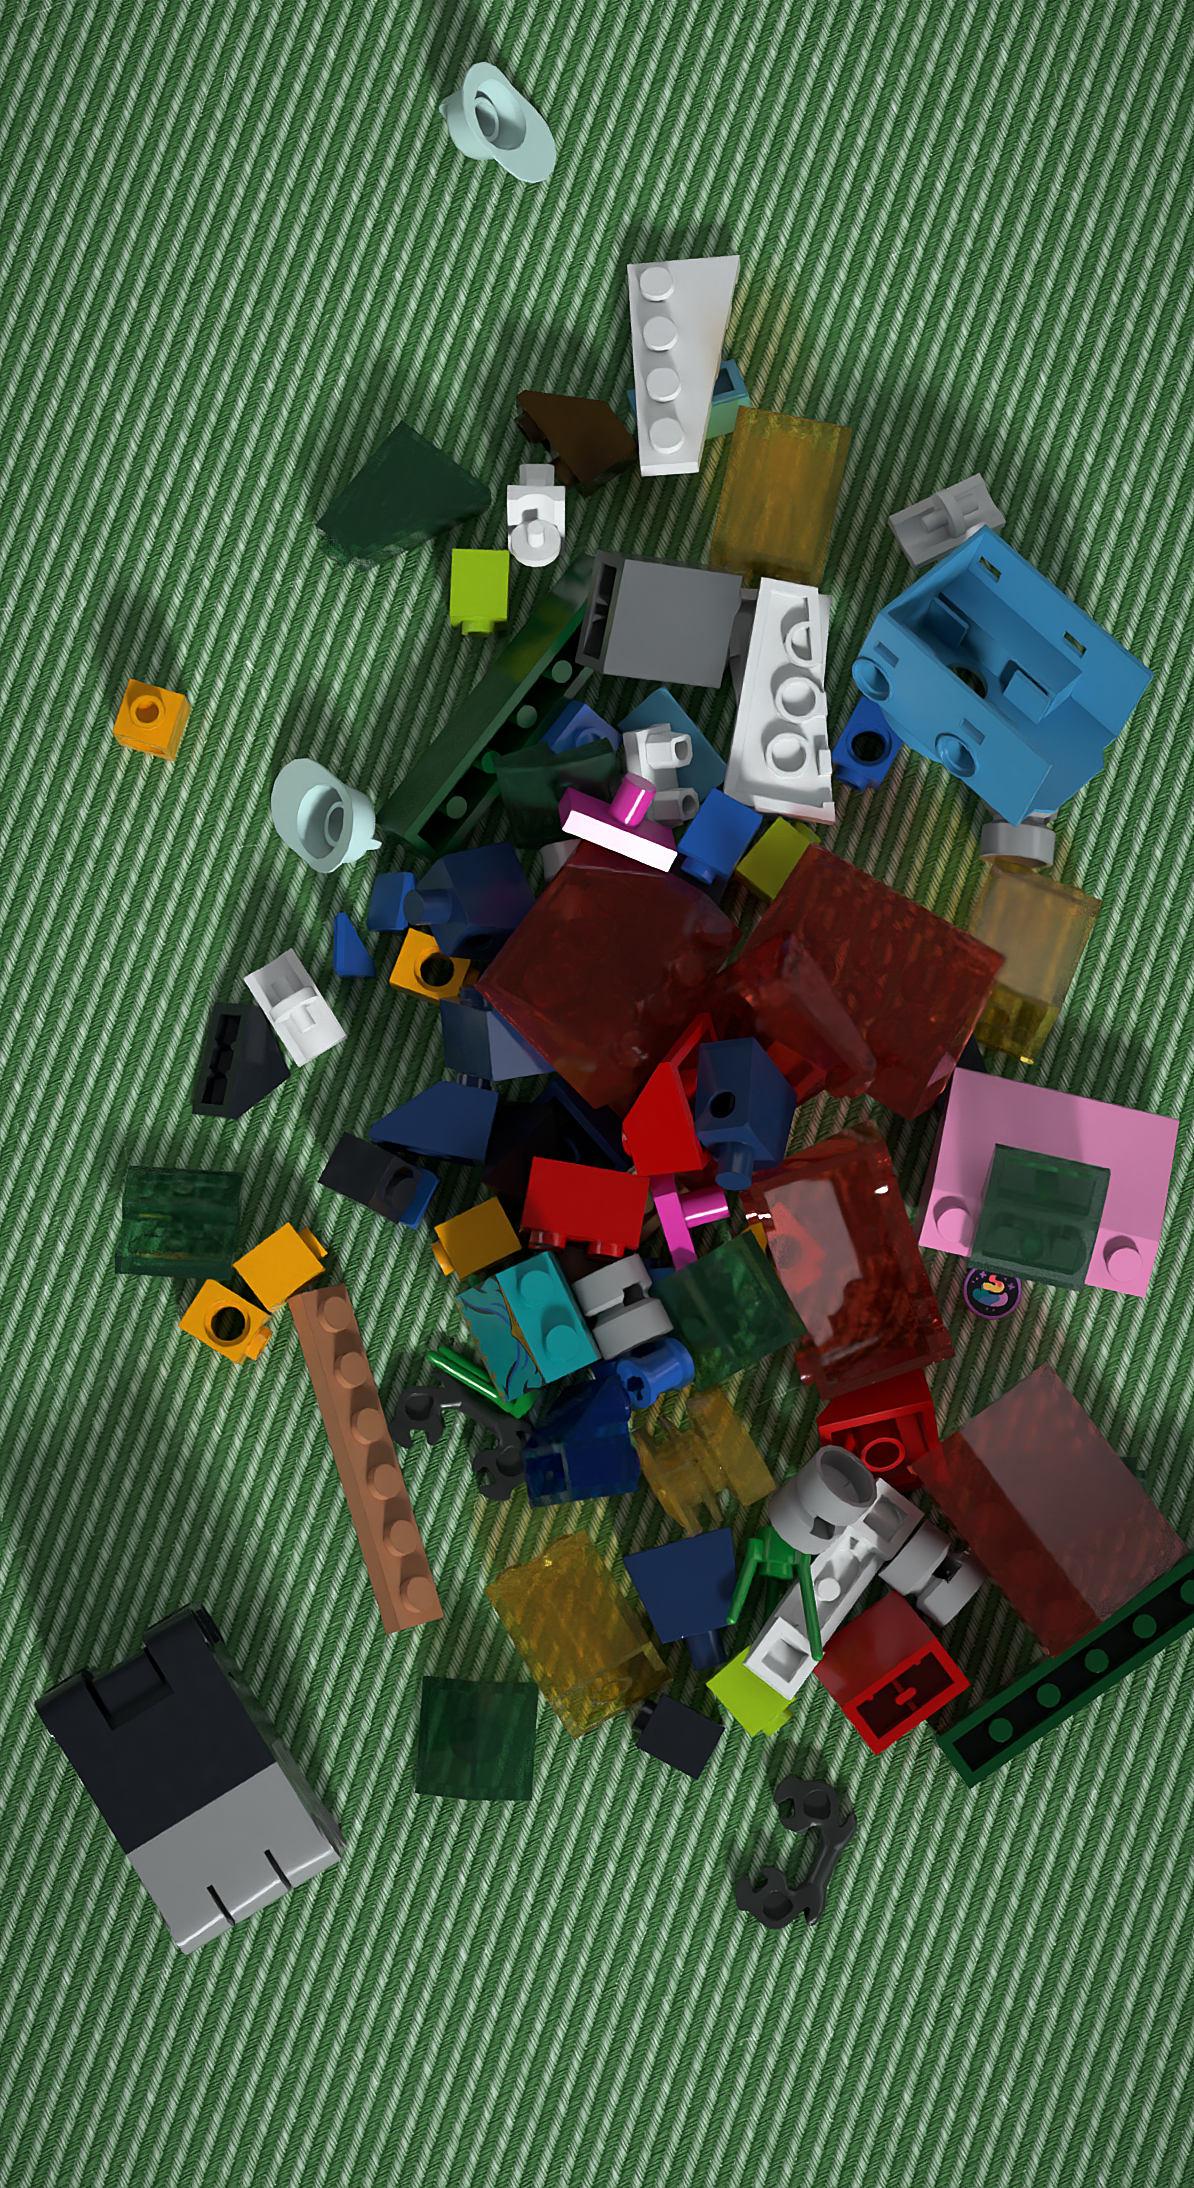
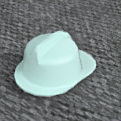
M487 62L473 64L465 72L462 86L455 93L443 99L439 106V111L446 120L449 134L455 146L465 156L475 160L495 159L506 171L519 180L529 183L546 180L554 171L556 162L555 142L547 123L496 66Z
M309 758L294 759L283 767L275 780L271 795V816L276 831L283 841L302 857L311 868L319 873L333 872L342 863L355 862L365 855L367 850L381 847L383 840L375 832L376 818L374 806L367 795L343 784L324 766Z

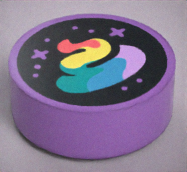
M984 1262L974 1267L965 1277L962 1286V1297L966 1307L975 1316L985 1320H997L1007 1316L1017 1307L1021 1298V1283L1017 1274L1009 1266Z

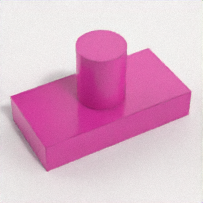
M626 774L611 804L567 787L558 805L562 830L668 872L677 854L672 829L644 818L657 792L656 786L649 780L636 774Z
M673 1173L648 1176L650 1177L654 1202L678 1277L701 1271L690 1228L731 1216L723 1187L714 1184L679 1194Z

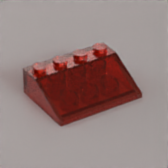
M582 838L474 987L594 1109H597L636 1092L744 933L706 893L670 872L663 871Z
M812 842L804 851L739 953L717 1003L910 1121L937 1105L1009 958L819 844Z
M1047 1361L906 1466L1045 1654L1054 1659L1098 1627L1189 1552V1549Z

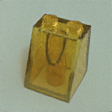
M739 405L708 565H714L742 575V580H751L752 574L819 588L853 428Z
M996 857L980 890L926 1021L947 1030L956 1028L961 1036L974 1033L978 1043L1032 1065L1063 1006L1103 901L1086 894L1076 886L1064 885L1037 874L1023 864L1011 863Z
M584 1529L574 1535L566 1534L556 1538L545 1548L544 1553L524 1565L516 1564L506 1568L498 1574L493 1584L483 1589L547 1702L574 1740L674 1680Z

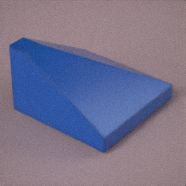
M337 913V916H334L333 969L339 978L376 979V967L347 914Z

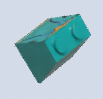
M554 1250L545 1251L495 1274L454 1297V1301L503 1404L603 1357L592 1334L593 1327L588 1316L583 1314L570 1287L572 1282L559 1255Z

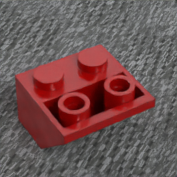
M533 1156L518 1238L529 1240L528 1249L543 1253L554 1250L558 1255H562L563 1249H565V1246L587 1250L586 1260L608 1265L622 1260L623 1257L632 1256L639 1245L650 1177H638L636 1174Z
M895 1589L834 1633L822 1648V1651L825 1652L822 1660L812 1670L870 1751L876 1756L971 1686L935 1635L905 1598Z

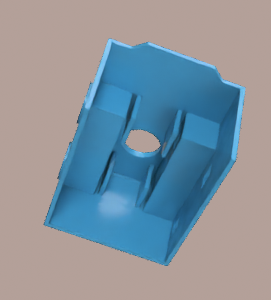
M986 524L878 613L852 666V675L857 687L866 697L880 706L887 723L904 743L919 754L943 764L950 773L963 780L1014 827L1018 826L1032 812L1053 814L1104 768L1103 750L1119 736L1155 675ZM982 556L1002 573L999 579L979 562ZM1066 631L1086 648L1084 654L1064 637ZM960 667L976 674L983 682L985 688L984 699L976 694L949 668Z

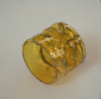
M718 1383L684 1401L685 1411L691 1428L681 1433L672 1420L664 1413L656 1417L668 1440L663 1444L656 1446L644 1425L631 1431L636 1442L639 1466L665 1513L685 1529L690 1539L703 1532L691 1509L695 1505L702 1502L715 1524L724 1520L716 1494L725 1488L743 1508L777 1490L775 1482L759 1451Z

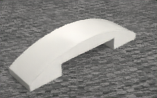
M881 1478L875 1480L877 1499L874 1504L856 1522L848 1525L844 1533L825 1552L811 1557L810 1568L822 1648L882 1564L893 1559L925 1514ZM798 1576L774 1609L742 1663L787 1700H791L819 1662L814 1661L811 1657Z

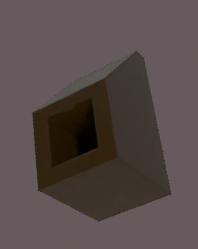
M524 390L516 396V407L519 416L514 419L515 424L533 447L541 443L553 458L548 464L554 466V476L561 486H565L566 491L575 487L585 500L638 461L639 445L605 401Z

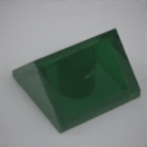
M423 1675L415 1793L471 1801H532L539 1682Z

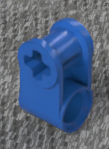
M665 1338L645 1343L605 1361L604 1357L590 1363V1367L612 1417L622 1416L637 1409H644L655 1403L659 1398L658 1394L680 1390L693 1383L695 1377V1367L688 1350L681 1342L674 1338Z

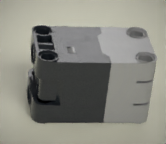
M200 1601L184 1605L144 1630L145 1633L142 1637L146 1647L109 1670L101 1673L97 1667H89L88 1665L43 1693L44 1696L34 1701L35 1708L43 1724L66 1754L158 1907L167 1930L185 1955L194 1952L234 1927L236 1923L242 1922L284 1896L292 1888L300 1886L340 1861L345 1849L348 1847L335 1820L324 1804L318 1800L226 1648V1643L218 1627Z

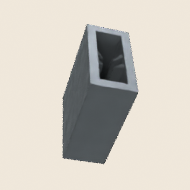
M597 549L575 662L602 674L720 689L723 671L728 666L730 659L729 642L734 617L741 605L742 595L740 588L743 576L714 565Z

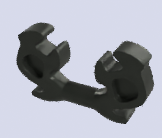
M436 1370L433 1375L444 1384V1389L412 1386L402 1391L398 1398L395 1419L387 1426L389 1434L401 1447L406 1449L413 1448L410 1437L411 1430L427 1431V1443L430 1446L436 1444L442 1437L446 1427L440 1417L441 1411L444 1409L457 1410L490 1429L498 1440V1445L494 1449L482 1448L472 1462V1471L478 1472L483 1467H487L495 1479V1483L492 1485L480 1486V1494L494 1501H508L511 1498L513 1489L521 1485L531 1475L534 1467L533 1458L528 1448L516 1435L517 1431L535 1435L536 1430L525 1417L521 1416L516 1419L509 1412L501 1410L473 1393L463 1382L442 1370Z
M791 1774L778 1784L773 1794V1800L777 1804L788 1798L793 1799V1816H784L780 1819L781 1824L785 1828L801 1834L805 1833L812 1826L819 1829V1846L806 1879L795 1889L787 1886V1877L783 1871L770 1865L761 1866V1872L767 1877V1881L758 1890L753 1891L751 1889L747 1876L740 1877L737 1883L735 1901L738 1909L750 1912L767 1928H784L806 1906L809 1907L806 1918L807 1925L813 1926L818 1922L826 1907L827 1887L840 1854L855 1835L857 1829L856 1815L850 1812L845 1822L840 1826L838 1825V1797L835 1790L824 1781L799 1780L795 1775Z

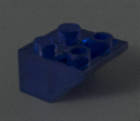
M620 1374L565 1386L537 1427L535 1433L521 1451L530 1509L638 1492L637 1479L640 1476L641 1470L640 1458L636 1448L631 1445L627 1421L631 1417V1401L627 1390L622 1387Z

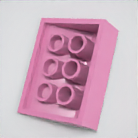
M954 1066L911 1233L920 1246L1145 1298L1160 1241L1180 1120Z

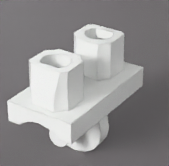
M551 464L520 465L519 485H507L508 550L510 554H513L519 562L526 566H545L553 562L558 555H565V486H554V466Z
M980 473L889 516L887 522L912 569L915 571L950 554L985 524L995 532L1005 526L1006 520L992 501Z
M670 723L654 724L648 728L622 733L625 752L620 753L623 773L607 778L609 790H618L626 774H636L649 780L657 788V792L644 818L668 828L681 826L683 821L694 818L700 809L698 793L694 791L693 787L678 788L676 768L690 765L693 757L690 736L688 734L671 732Z
M292 948L268 965L243 978L298 1067H301L347 1038L343 1028Z

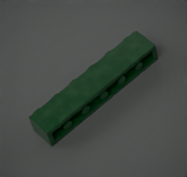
M582 552L579 553L376 814L375 824L410 854L434 865L441 857L454 853L595 671L575 662L595 557Z
M1194 1547L930 1736L966 1787L969 1789L973 1788L1194 1628Z

